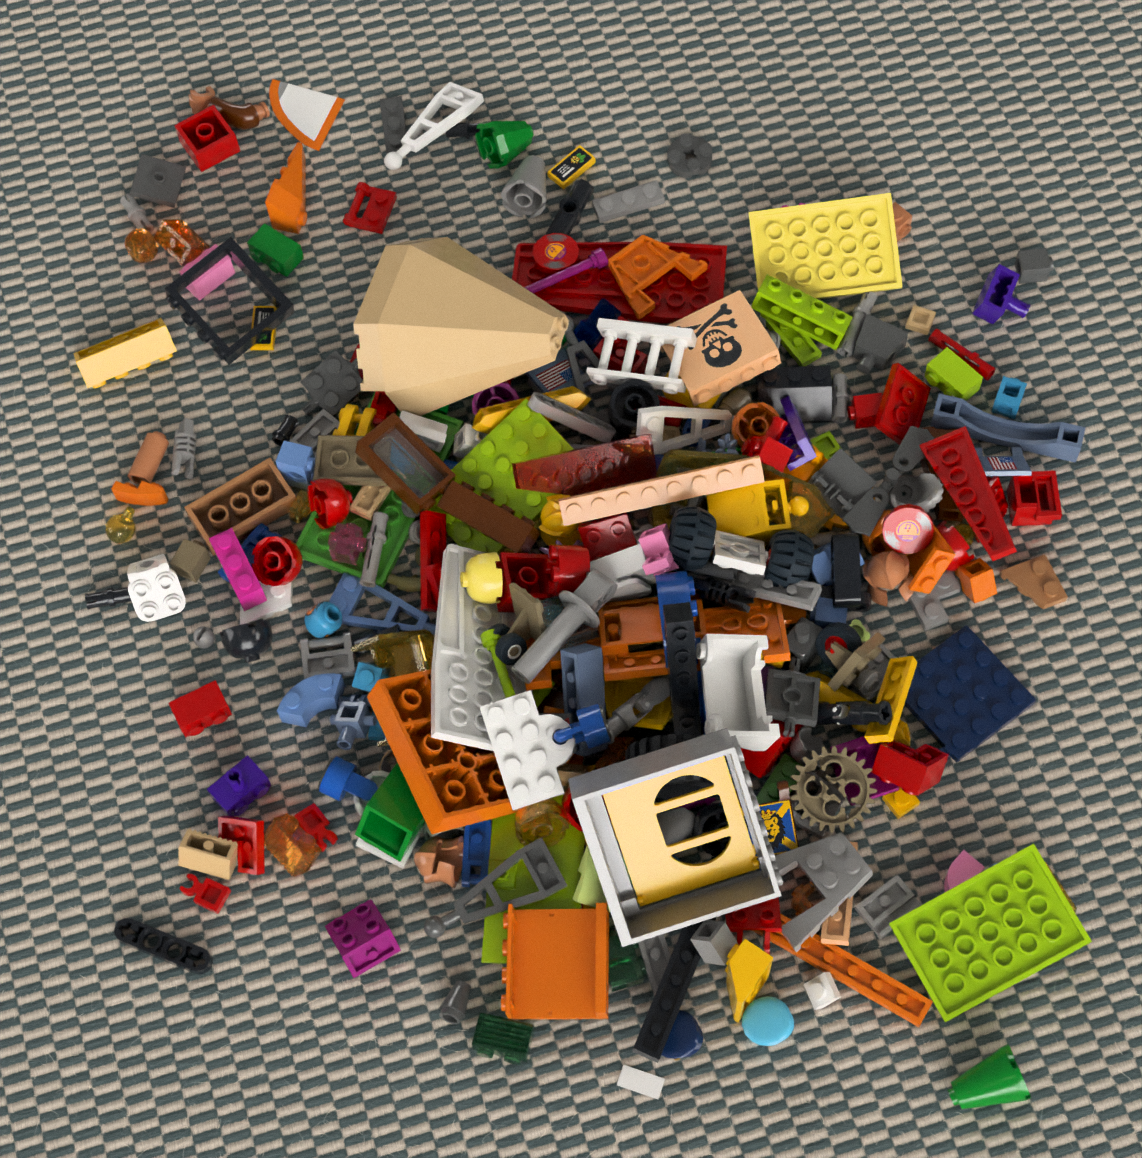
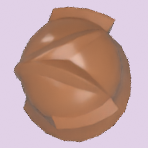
M886 551L872 556L870 560H865L863 575L869 583L867 593L871 594L872 601L887 607V591L878 587L893 590L902 580L903 582L898 587V590L904 600L907 601L914 593L913 590L908 588L914 576L909 571L910 564L905 554Z
M462 835L451 839L434 836L415 852L414 862L424 877L425 883L443 882L452 888L457 886L463 864L464 837Z

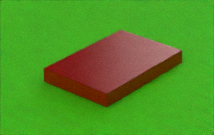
M900 363L892 364L874 426L900 445L910 426L920 427L931 388Z

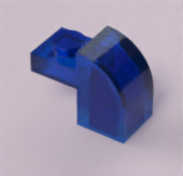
M605 298L601 299L590 316L581 320L573 331L578 342L584 340L593 352L603 338L597 328L598 319L617 320L622 312Z

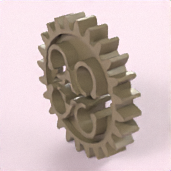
M833 746L831 753H827L826 748L822 747V755H818L812 750V760L803 757L805 766H795L800 775H791V778L797 781V785H791L789 789L797 791V794L790 797V799L799 801L794 810L803 809L804 813L800 819L803 820L809 816L811 818L809 826L811 827L817 822L819 823V831H822L825 825L829 826L830 833H833L835 826H838L841 832H844L845 824H848L852 829L855 828L853 820L857 819L863 822L864 819L861 813H871L866 805L875 804V800L870 798L869 794L877 793L876 789L870 788V784L874 783L876 779L867 777L872 768L863 769L862 766L866 760L855 761L857 753L854 752L849 757L845 747L841 754L837 753L836 746ZM817 761H820L821 771L823 772L831 763L840 766V776L832 778L826 775L825 778L831 785L837 783L840 786L837 791L844 799L847 797L844 791L845 786L848 783L858 785L859 795L851 798L850 801L856 805H861V807L852 808L849 818H846L845 808L843 807L840 808V812L836 816H830L826 813L825 804L827 802L835 801L839 804L841 801L835 794L829 796L826 793L829 788L822 780L819 782L822 788L819 795L811 796L806 791L807 784L815 781L816 778L813 775L805 774V772L814 771Z

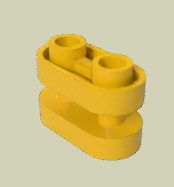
M346 404L345 408L340 410L339 427L334 429L333 435L365 436L375 427L373 418L377 409L366 407L363 414L359 413L358 405ZM359 423L357 433L354 435L356 425Z

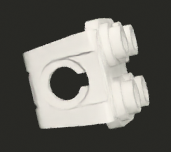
M164 554L129 565L127 570L130 581L128 592L136 614L141 620L147 622L177 614L184 609L186 601L177 573L170 569Z

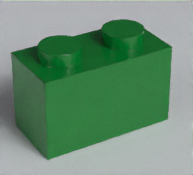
M265 223L247 242L250 256L253 260L266 264L271 271L276 274L280 273L285 277H288L304 259L300 244Z

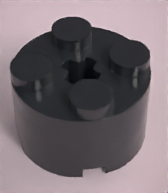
M631 379L617 386L608 404V416L611 425L623 433L636 434L638 409L660 406L658 395L653 390V387L639 379ZM631 404L636 405V410L631 409Z

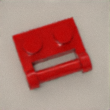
M358 182L355 188L356 195L349 212L344 215L343 223L349 227L383 234L397 199L396 192L371 187L364 182ZM364 197H370L363 217L358 218L357 214Z

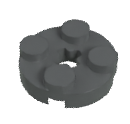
M688 133L681 134L668 148L667 161L669 168L674 174L683 178H692V175L697 174L699 176L704 175L712 165L711 144L700 137L691 136ZM692 154L695 158H689L688 160L686 159V155Z

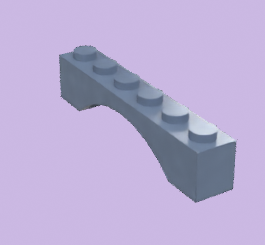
M940 393L938 394L930 426L944 430L959 429L966 426L972 439L1006 447L1021 446L1023 451L1076 463L1080 453L1086 428L1064 422L1034 424L1011 421L986 413L972 406L964 399Z

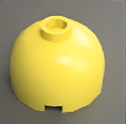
M496 552L475 555L467 562L465 572L460 573L461 587H466L468 595L479 603H500L497 597H502L503 581L502 569H498L495 561H500Z

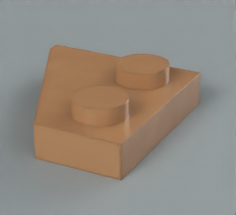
M1045 554L1000 571L999 575L1004 581L1008 579L1018 587L1017 590L1020 593L1030 597L1042 609L1065 602L1068 598Z

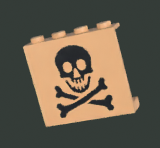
M740 290L667 325L693 329L697 338L695 348L687 347L684 349L679 377L690 394L693 406L707 402L710 398L727 392L733 387L749 381L755 376L781 364L777 346ZM664 344L660 347V351L662 353L665 352L670 362H672L675 347Z

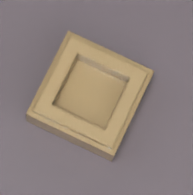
M913 305L905 328L928 335L936 312Z

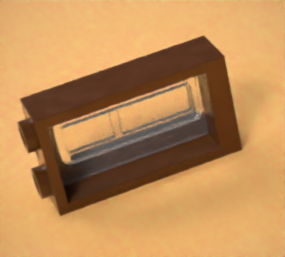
M392 413L357 442L355 453L416 515L422 510H430L435 505L436 499L441 494L444 495L451 481L455 480L456 474L395 413Z

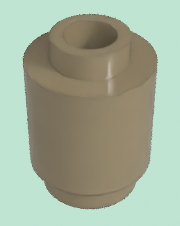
M736 387L719 403L717 409L729 410L733 416L743 406L753 403L752 395L747 389Z

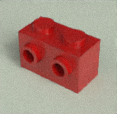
M216 680L168 703L185 738L198 735L203 732L204 728L213 724H221L232 715Z

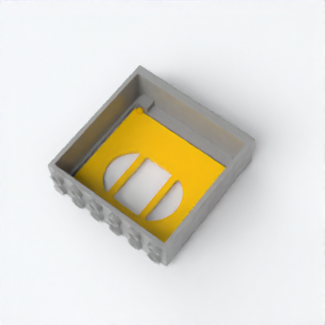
M727 728L568 779L572 801L622 947L782 896L779 886L783 885L782 877L777 868L776 858L767 837L768 833L760 814L756 795H754L752 789L753 785L744 763L745 759L736 735L730 736ZM724 756H726V759H727V762H728V765H729V768H730V772H731V775H732V778H733V781H734V784H735V787H736V791H737V794H738V797H739V800H740V803H741V806H742V810H743V813H744V816H745V819H746V822H747V825H748V829H749V832H750V835H751V838H752V841H753V844H754V848H753V845H752V842H751V839H750V836H749V833H748V829H747V826H746V823H745V820H744V817H743V814H742V810H741V807H740V804H739V801H738V798H737V795H736V791H735V788H734V785H733V782H732V779H731V776H730V772H729V769H728V766H727V763H726V760H725V757H724ZM697 775L714 783L712 786L654 803L659 790L667 782L679 776ZM716 794L720 796L728 826L670 845L665 844L656 816L657 813ZM602 795H603V797H604V800H605V803H606V806H607V809H608V812H609V815H610V818H611V821H612V824H613V827H614V830H615V833H616V836H617V839H618V842H619V845H620V848H621V851H622V854H623V857H624V860H625V863H626V866H627V869H628V872H629V875H630L632 884H631V882H630V879H629V876H628V873H627V870H626V867H625V864H624V861H623V858H622V855H621V852H620V849H619V846H618V843H617V840H616V837H615V834H614V831H613V828H612V825H611V822H610V819H609V816H608V813H607V810H606V807H605V804H604ZM730 836V840L722 853L708 862L689 864L671 856L674 853Z

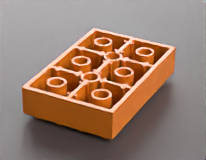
M431 669L380 679L376 682L367 698L431 834L522 811L523 808L512 810L494 751L431 738Z

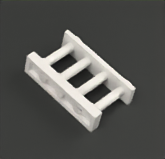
M605 318L598 319L597 328L601 336L604 337V343L598 368L587 367L586 370L592 382L598 385H606L607 383L622 384L631 379H639L649 383L653 389L663 390L668 394L685 393L686 387L682 379H678L684 349L687 347L695 348L697 338L693 329ZM617 338L626 339L628 343L621 371L607 370L614 340H617ZM640 341L651 343L645 374L631 373L637 343H640ZM664 344L673 345L675 348L669 376H654L660 347Z

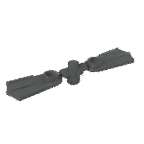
M910 426L892 459L894 468L888 469L881 485L878 488L870 489L844 516L843 522L849 526L852 533L871 535L889 502V491L893 490L903 473L910 472L925 457L919 445L935 439L927 429ZM899 462H905L907 465L902 466ZM878 497L881 501L877 502L873 498Z

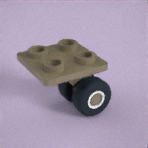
M513 582L509 584L516 617L515 622L511 628L502 623L495 624L489 628L494 629L493 634L501 636L496 644L495 654L506 665H514L527 651L526 641L531 638L536 641L547 628L543 621L542 613L544 608L541 601L531 596L525 588H521Z

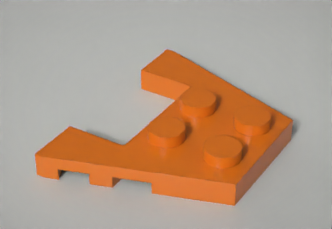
M641 235L608 259V266L639 320L655 309V302L642 291L673 267H676L693 281L707 270L708 265L705 261L700 260L698 262L691 259L690 255L684 252L677 253L670 250L668 245L645 235Z

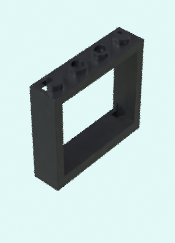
M232 237L228 238L165 288V299L170 304V307L174 310L177 308L182 313L181 318L189 327L193 325L198 331L197 335L204 344L209 343L214 348L212 350L214 355L221 360L224 359L228 365L294 313V304ZM227 255L277 308V310L230 347L222 341L179 294V292Z

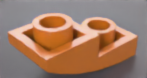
M115 481L111 488L116 499L124 503L154 506L167 504L169 500L164 488L155 482L150 484L141 481L137 488L129 482L123 484Z

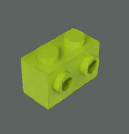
M948 347L927 364L924 375L927 382L931 386L937 387L944 395L961 398L965 401L980 390L983 377Z

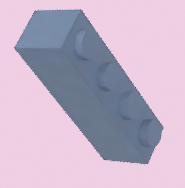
M583 643L560 650L564 713H573L575 723L579 721L576 710L598 703L599 706L602 705L606 717L602 647ZM586 741L578 743V751L574 754L583 757L608 749V744L589 749Z

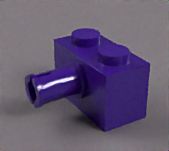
M998 264L987 276L972 314L991 324H994L1004 314L1006 309L1024 318L1029 311L1030 304L1012 296L1020 274Z
M247 755L208 787L207 791L227 816L235 817L243 814L248 809V805L256 798H262L272 785L268 777Z

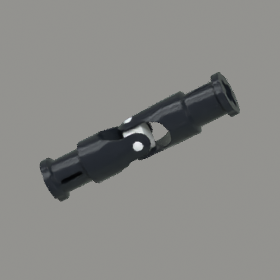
M819 701L816 725L835 723L839 725H868L870 722L887 725L892 718V709L888 701H880L878 704H870L868 701L836 702V704Z

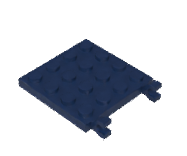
M966 625L917 661L904 705L942 746L938 750L949 754L948 759L952 757L957 763L1033 706L1036 699Z

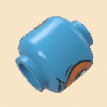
M321 602L307 611L304 621L307 630L314 637L326 638L340 629L342 614L336 605L330 602Z

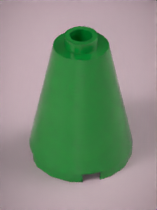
M1009 1044L1002 1046L951 1082L953 1088L948 1089L954 1106L960 1104L961 1109L1031 1099Z

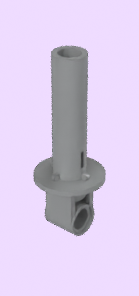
M594 569L587 575L584 582L574 593L563 590L559 594V598L565 608L512 666L511 670L526 684H530L582 624L591 628H597L600 620L596 613L613 597L617 590V583Z

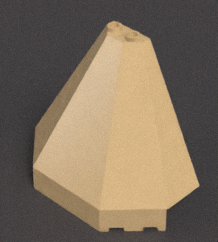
M448 237L420 238L399 244L386 245L353 324L354 334H359L360 348L356 349L358 369L363 370V381L360 383L361 391H385V394L400 412L406 411L422 416L555 361L561 348L565 331L568 329L569 320L565 314Z

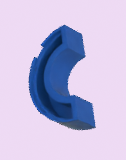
M687 571L655 575L666 668H668L663 605L690 602L692 615L698 616L696 600L691 601L690 597L695 595L694 580L692 576L687 575ZM700 637L695 638V649L697 644L701 642Z

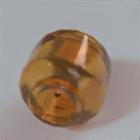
M135 229L125 238V248L135 262H150L158 253L157 242L150 231L146 229Z

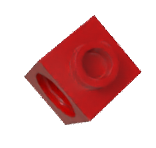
M882 392L853 396L851 406H848V417L850 421L853 420L855 429L875 427L874 422L881 403Z

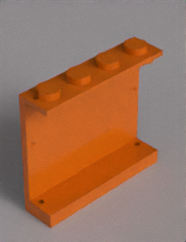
M596 903V909L515 910L513 904H508V913L503 914V928L508 929L507 940H503L502 943L503 956H507V967H502V984H506V994L501 995V1010L505 1011L508 1019H608L609 908L607 903Z

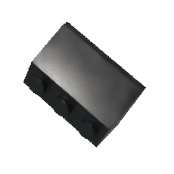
M830 365L775 367L756 376L757 402H764L772 406L778 412L780 418L786 415L780 400L789 396L803 423L832 422Z

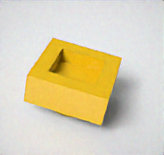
M899 787L898 791L882 796V800L897 819H900L920 804L919 799L915 795L905 793L901 787Z

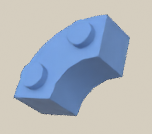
M335 673L314 675L292 687L286 693L277 709L281 721L307 727L310 720L319 712L327 709H339L338 699L343 695L345 689L342 675Z

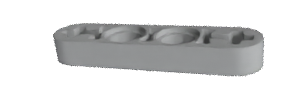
M533 392L527 404L533 411L604 443H610L616 434V430L608 423L541 393Z

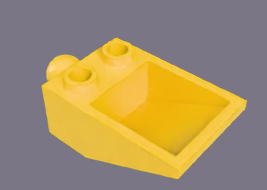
M784 479L765 481L706 495L708 512L716 520V530L756 540L769 539L778 531L791 530L789 512L795 516H803L809 509L807 499L802 496L793 497L790 502H787ZM772 498V504H767L766 499ZM771 522H775V523H777L778 525H769V524H770Z

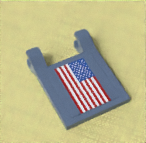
M569 344L558 351L555 361L525 373L542 393L575 386L566 354V348L570 347ZM579 368L580 375H583V371ZM590 381V382H587V383L583 384V386H584V388H585V387H587V386H589V385H591V384H595V383L592 382V381Z
M1021 446L1011 447L1012 456H983L982 448L975 447L986 476H1032V470L1023 457Z

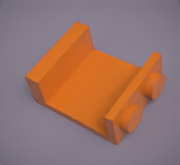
M934 524V534L928 546L917 553L905 554L909 560V570L914 576L908 588L930 594L956 555ZM887 546L884 552L894 550Z

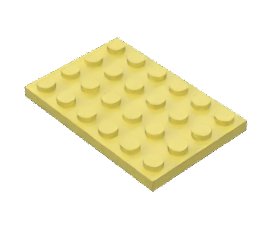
M891 193L749 212L758 290L767 274L816 299L902 288Z

